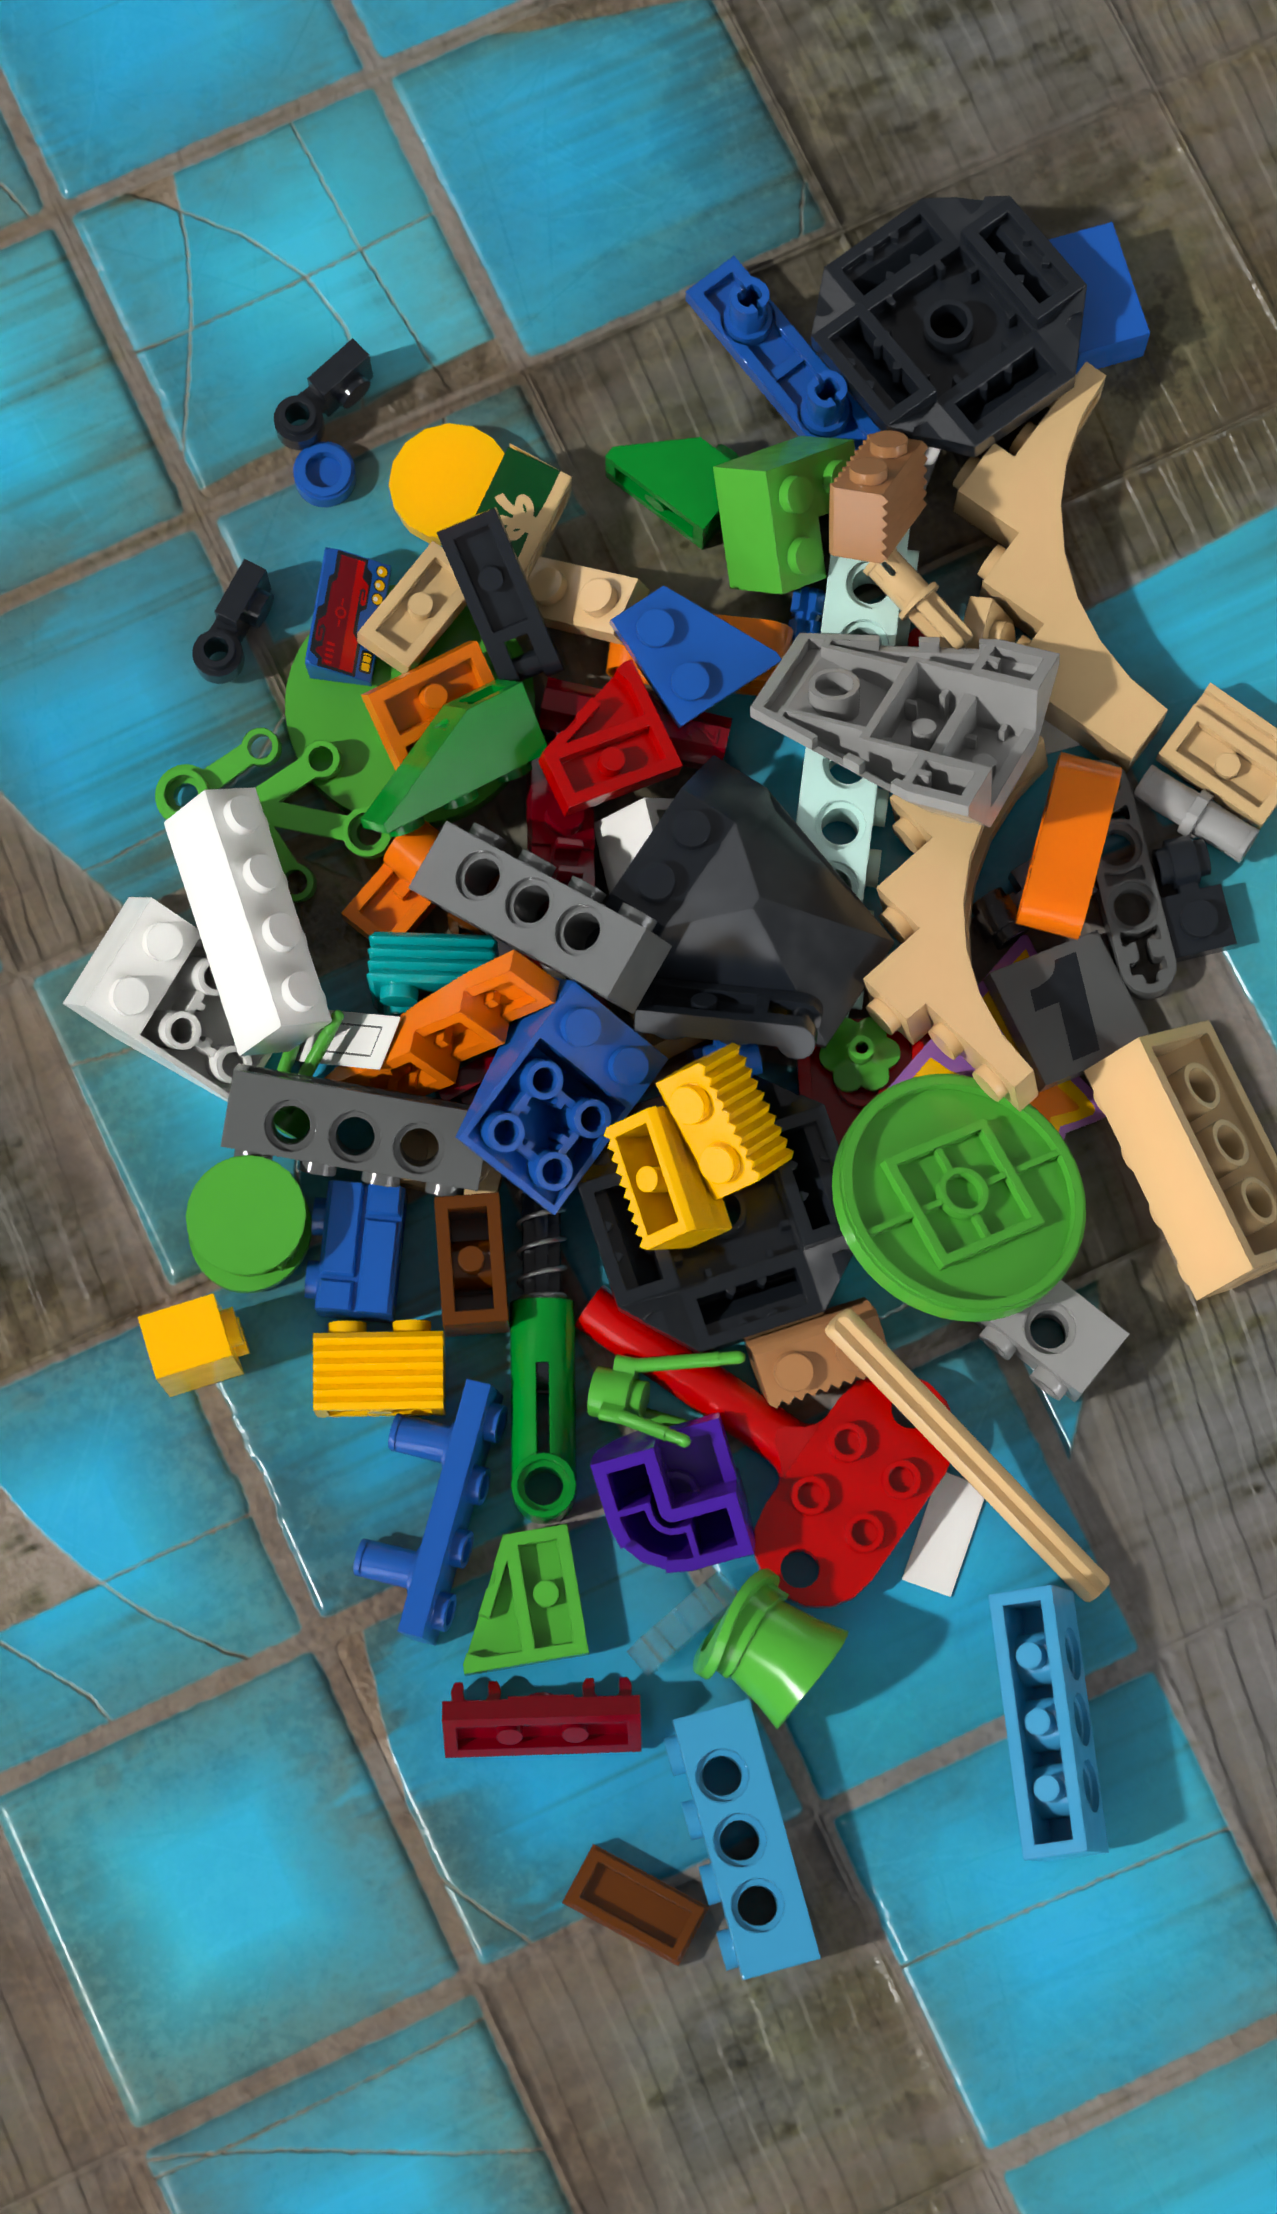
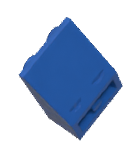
M554 977L559 981L556 1002L513 1020L508 1027L506 1042L499 1046L455 1138L553 1215L557 1213L610 1139L604 1137L606 1127L627 1117L668 1061L666 1056L637 1032H634L631 1027L575 981Z

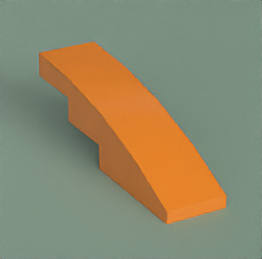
M514 949L463 974L400 1015L401 1020L380 1070L337 1066L325 1079L422 1096L456 1083L461 1061L505 1044L509 1022L556 1002L559 981Z

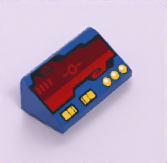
M325 547L305 658V666L311 679L372 686L377 656L357 642V634L388 595L392 572L390 565L344 550Z

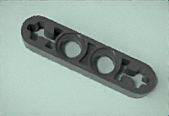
M1095 760L1120 767L1118 764L1108 760ZM1122 769L1107 836L1120 835L1125 837L1133 847V858L1128 863L1119 866L1108 864L1101 858L1094 885L1098 889L1096 898L1112 960L1130 996L1139 1000H1153L1162 996L1172 984L1177 971L1176 957L1130 781ZM1121 813L1125 816V819H1113ZM1124 894L1138 895L1146 902L1149 916L1143 923L1138 925L1124 924L1114 913V901ZM1154 932L1157 939L1148 938L1145 950L1150 964L1161 963L1163 969L1158 971L1154 984H1147L1143 975H1132L1130 971L1136 967L1139 961L1136 941L1124 947L1121 940H1138Z

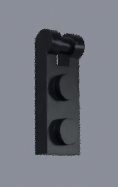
M496 506L437 531L438 538L498 678L522 682L524 686V680L543 672L546 677H550L564 671L565 668L560 654L549 633ZM527 633L534 649L513 658L506 641Z
M654 977L635 1011L634 1032L651 1033L669 1040L690 1037L719 1040L727 1045L731 1043L747 1045L750 1043L778 1046L781 1053L793 1059H803L810 1056L814 1051L818 1037L817 1029L820 1027L824 1009L819 998L806 992Z

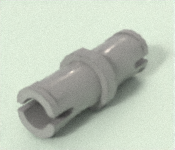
M1153 764L1146 771L1133 793L1135 800L1140 801L1179 825L1178 833L1183 836H1191L1193 834L1198 838H1203L1206 843L1233 858L1238 863H1241L1260 831L1213 801L1215 796L1203 789L1199 793L1161 771Z

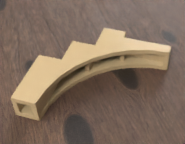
M1085 362L1076 374L1074 388L1047 406L1050 410L1038 426L1029 421L1022 428L1009 449L1010 453L997 444H993L982 459L970 457L953 482V486L958 489L954 512L1007 548L1005 549L998 544L979 569L977 575L983 579L979 597L993 598L1015 622L1014 626L1032 638L1031 640L1023 635L1016 642L1017 644L1060 654L1059 667L1044 720L1078 742L1101 760H1108L1118 764L1127 774L1160 730L1168 709L1132 680L1100 641L1078 599L1065 555L1061 502L1066 466L1077 435L1101 397L1107 376L1088 362Z
M1039 736L1036 751L991 827L931 813L894 794L889 797L895 818L892 829L899 840L914 854L876 888L883 911L879 918L892 936L902 944L863 978L870 1001L866 1009L873 1020L886 1033L892 1035L898 1030L913 1045L925 1034L929 1033L933 1042L946 1056L954 1060L961 1055L975 1069L972 1073L973 1078L989 1097L997 1102L1005 1097L1019 1112L1039 1095L1034 1070L1001 1033L979 992L972 968L969 928L975 886L990 844L1016 801L1048 768L1044 738Z

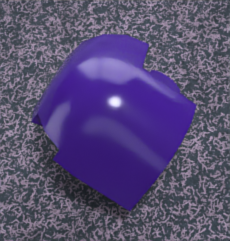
M719 1412L668 1426L690 1437L691 1443L688 1447H680L635 1431L613 1440L598 1449L592 1456L590 1467L609 1528L621 1549L625 1548L642 1563L665 1569L666 1573L694 1571L754 1554L755 1535L751 1513L740 1471L735 1466Z

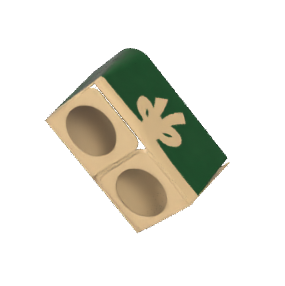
M510 443V447L507 448L476 514L496 506L528 581L538 557L543 556L547 543L571 495L572 477Z

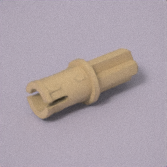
M897 547L888 559L885 560L896 573L894 576H891L879 563L870 562L865 567L863 573L869 576L901 610L898 617L902 621L909 618L925 637H940V647L965 648L974 636L972 630L937 594L936 591L939 585L936 582L928 584L897 551Z

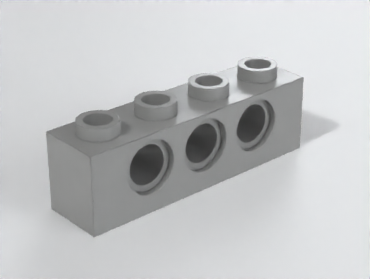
M1062 1280L1045 1297L1017 1314L991 1321L974 1322L983 1329L979 1334V1338L991 1350L1006 1360H1009L1013 1354L1034 1370L1029 1376L1030 1379L1041 1390L1059 1401L1066 1395L1073 1402H1076L1129 1335L1128 1332ZM1040 1318H1049L1056 1321L1063 1329L1064 1343L1059 1347L1050 1349L1039 1346L1031 1336V1323Z

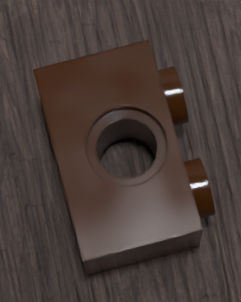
M499 1192L434 1197L442 1319L446 1337L510 1332L502 1209Z

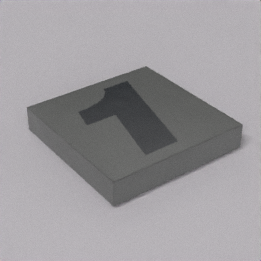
M1097 930L1080 936L1078 940H1070L990 972L983 980L1020 1055L1034 1070L1039 1093L1085 1074L1084 1071L1131 1041L1150 1034Z

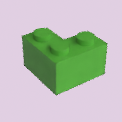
M798 436L713 467L730 589L783 595L826 578L818 517L829 513L830 483H834V478L838 477V472H842V467H845L846 462L850 461L851 456L855 455L854 440Z

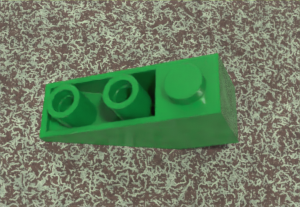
M495 679L443 705L360 819L363 827L386 834L389 833L390 837L402 836L425 824L423 816L443 806L445 810L461 807L478 798L479 792L477 788L495 779L499 783L517 779L533 769L531 761L541 756L547 747V743L522 682Z

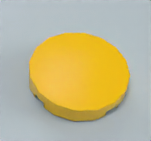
M447 423L424 429L404 444L392 463L389 489L395 512L410 533L429 544L434 541L442 546L437 531L476 514L505 453L492 437L473 426Z

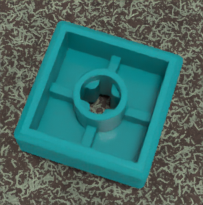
M374 932L368 937L370 960L367 961L369 973L366 974L373 1007L379 1013H384V1015H402L416 1003L463 974L499 957L498 942L491 935Z

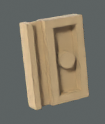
M1210 682L1202 696L1193 705L1162 747L1156 761L1199 791L1205 789L1215 796V802L1260 830L1277 807V728Z

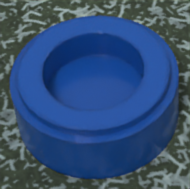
M327 441L317 442L315 445L303 449L295 460L293 467L295 485L301 497L308 503L318 507H333L344 502L353 492L356 484L355 465L351 455L342 446Z

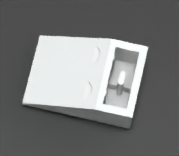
M128 897L63 1002L65 1006L114 1038L226 1102L229 1099L233 1070L237 1063L264 1068L273 1054L239 1056L198 928L152 897Z

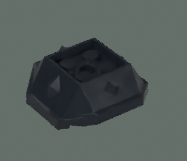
M985 196L984 200L959 197L922 198L824 267L811 334L812 348L831 370L838 372L844 377L848 391L882 431H898L905 434L908 439L923 441L928 447L977 457L1074 388L1087 284L1011 196ZM943 327H955L963 333L955 338H943L935 334V331Z
M756 1075L752 1076V1078L758 1081L757 1090L764 1092L762 1101L770 1104L768 1113L776 1116L774 1124L782 1127L780 1136L788 1139L786 1148L794 1152L791 1160L764 1178L722 1197L723 1200L733 1204L739 1213V1219L732 1226L731 1230L692 1248L645 1250L639 1247L642 1237L636 1235L638 1225L632 1222L634 1213L627 1210L630 1201L624 1198L626 1188L620 1186L622 1176L615 1173L618 1164L612 1161L614 1151L608 1149L609 1142L577 1184L618 1311L694 1353L714 1352L823 1316L853 1256L841 1232L833 1203V1167L839 1145L825 1105L801 1094L797 1095ZM662 1096L636 1103L627 1117L649 1107L667 1106Z

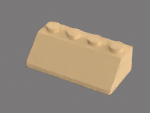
M1210 1020L1138 1037L1086 1069L1084 1072L1093 1089L1094 1100L1099 1109L1106 1115L1121 1146L1122 1157L1126 1165L1134 1172L1149 1203L1150 1214L1154 1222L1162 1229L1177 1260L1178 1271L1184 1282L1190 1286L1196 1301L1231 1290L1277 1269V1155Z

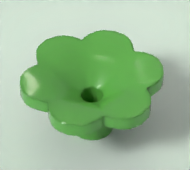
M867 1017L860 1022L845 1018L825 1049L821 1048L819 1053L822 1067L827 1071L833 1072L834 1085L840 1091L846 1093L854 1092L860 1087L871 1092L883 1089L889 1080V1069L893 1068L900 1059L899 1045L887 1037V1033L872 1017ZM859 1046L864 1047L866 1052L858 1053L856 1048Z

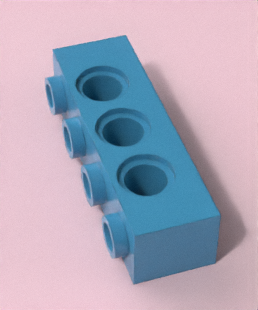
M1047 1585L990 1594L989 1603L1023 1860L1047 1862L1109 1853L1074 1593L1072 1590Z
M746 1699L673 1719L672 1725L675 1735L663 1739L673 1776L686 1773L693 1799L681 1802L690 1839L693 1841L703 1838L710 1864L698 1867L708 1905L721 1902L728 1928L716 1931L726 1971L739 1967L742 1980L821 1959L750 1700ZM715 1759H727L733 1762L740 1771V1786L729 1795H715L703 1783V1770L708 1763ZM745 1823L754 1829L758 1837V1849L751 1858L737 1861L729 1858L723 1852L720 1845V1836L728 1825ZM751 1887H761L768 1890L776 1902L774 1917L769 1923L762 1926L748 1924L742 1919L738 1911L740 1895Z

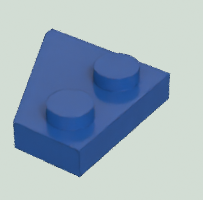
M666 586L657 589L609 622L678 729L772 669L782 660L776 651Z

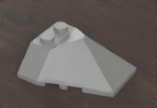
M799 633L750 706V717L926 811L959 819L963 822L991 827L1036 751L1059 667L1060 654L1001 639H979V649H956L940 647V637H919V647L881 646L880 635Z

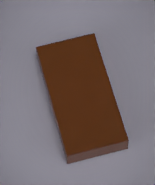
M594 1844L562 1901V1904L676 1966H679L709 1909L703 1903Z

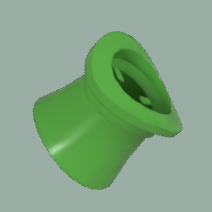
M243 1155L219 1162L203 1174L195 1184L188 1199L186 1224L192 1255L204 1275L223 1289L236 1293H258L273 1288L293 1274L307 1254L312 1238V1217L309 1206L303 1197L299 1184L290 1172L275 1161L261 1156Z
M766 1568L754 1573L743 1584L724 1616L704 1638L694 1656L693 1670L697 1675L706 1680L710 1679L715 1671L724 1678L730 1677L757 1704L774 1727L779 1729L835 1658L847 1639L849 1631L817 1619L785 1602L789 1594L777 1587L780 1583L779 1576Z

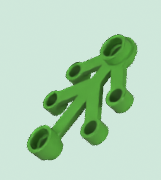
M254 728L246 733L242 744L204 769L191 764L172 767L162 775L156 786L155 802L160 814L167 820L182 808L178 803V794L185 786H195L199 795L204 790L222 789L253 765L261 768L274 765L282 754V743L279 737L269 729ZM259 737H269L272 742L271 753L263 759L255 758L251 752L253 742ZM316 740L310 743L305 748L302 757L255 787L264 815L268 820L269 830L286 878L294 872H303L306 875L307 886L305 890L299 894H291L292 900L295 903L305 902L314 895L317 888V879L309 868L297 862L275 827L344 841L350 851L366 859H375L383 856L395 839V837H390L389 833H382L380 840L376 844L364 845L362 843L360 831L363 825L360 819L370 806L356 808L347 816L282 802L315 779L328 780L334 778L341 771L343 756L334 744L326 740ZM320 749H329L333 754V763L325 771H317L312 765L313 755Z

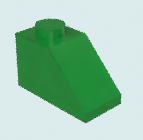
M701 437L613 446L605 455L606 478L703 550L721 528L713 467L740 456L722 444H718L715 448Z

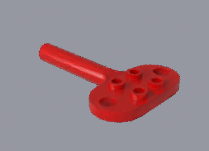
M605 1285L595 1293L575 1324L577 1329L615 1355L646 1358L696 1354L619 1312L612 1290ZM722 1366L642 1372L646 1377L701 1415L707 1416L719 1412L724 1430L769 1461L776 1468L779 1475V1483L766 1502L754 1529V1558L759 1570L767 1568L779 1576L780 1583L777 1587L789 1594L786 1600L803 1608L830 1609L853 1600L876 1576L936 1489L950 1465V1462L917 1428L903 1427L894 1420L892 1402L868 1377L865 1380L856 1381L837 1400L823 1420L814 1424H807L798 1420L780 1406L777 1409L769 1405L760 1392ZM919 1379L951 1412L947 1401L930 1383ZM794 1552H804L811 1555L818 1566L816 1581L805 1588H795L789 1585L781 1574L782 1561Z

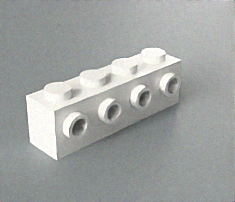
M256 788L204 790L167 819L164 825L239 1056L289 1052L332 1022L326 996L321 988L308 949L307 938L301 928L288 888V881L282 870L269 830V823L264 815Z

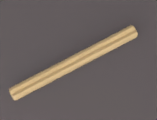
M846 1308L829 1322L825 1328L826 1335L1083 1601H1093L1107 1588L1110 1583L1109 1576L855 1312Z

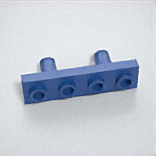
M735 256L731 257L686 291V302L798 436L854 440L856 451L859 450V445H863V440L867 439V435L880 431L849 394L844 377L836 371L829 370L770 299L769 289L766 284L760 279L752 277Z
M466 1379L456 1419L451 1425L398 1413L390 1428L388 1448L391 1451L439 1462L442 1464L441 1474L421 1546L415 1551L363 1538L355 1555L353 1572L359 1577L407 1589V1598L397 1632L411 1640L436 1646L440 1631L447 1632L454 1618L457 1597L456 1594L451 1593L457 1568L464 1569L472 1552L474 1533L468 1530L474 1505L481 1506L488 1493L491 1470L485 1467L491 1442H500L507 1423L508 1408L506 1405H502L504 1396L491 1384Z

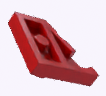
M632 659L623 662L610 681L594 698L591 697L576 714L572 723L564 731H561L544 749L538 761L564 817L679 774L683 766Z

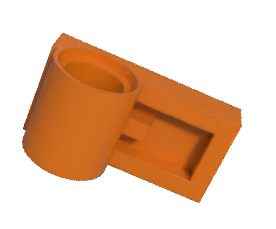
M425 821V824L417 830L395 837L384 855V864L341 912L343 920L368 940V937L374 932L413 933L436 905L408 887L440 832Z

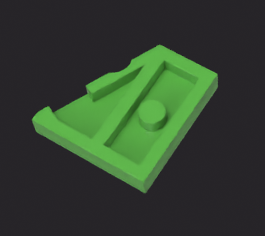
M562 1524L504 1534L496 1555L490 1582L480 1607L479 1617L469 1650L463 1662L465 1676L589 1655L568 1525Z

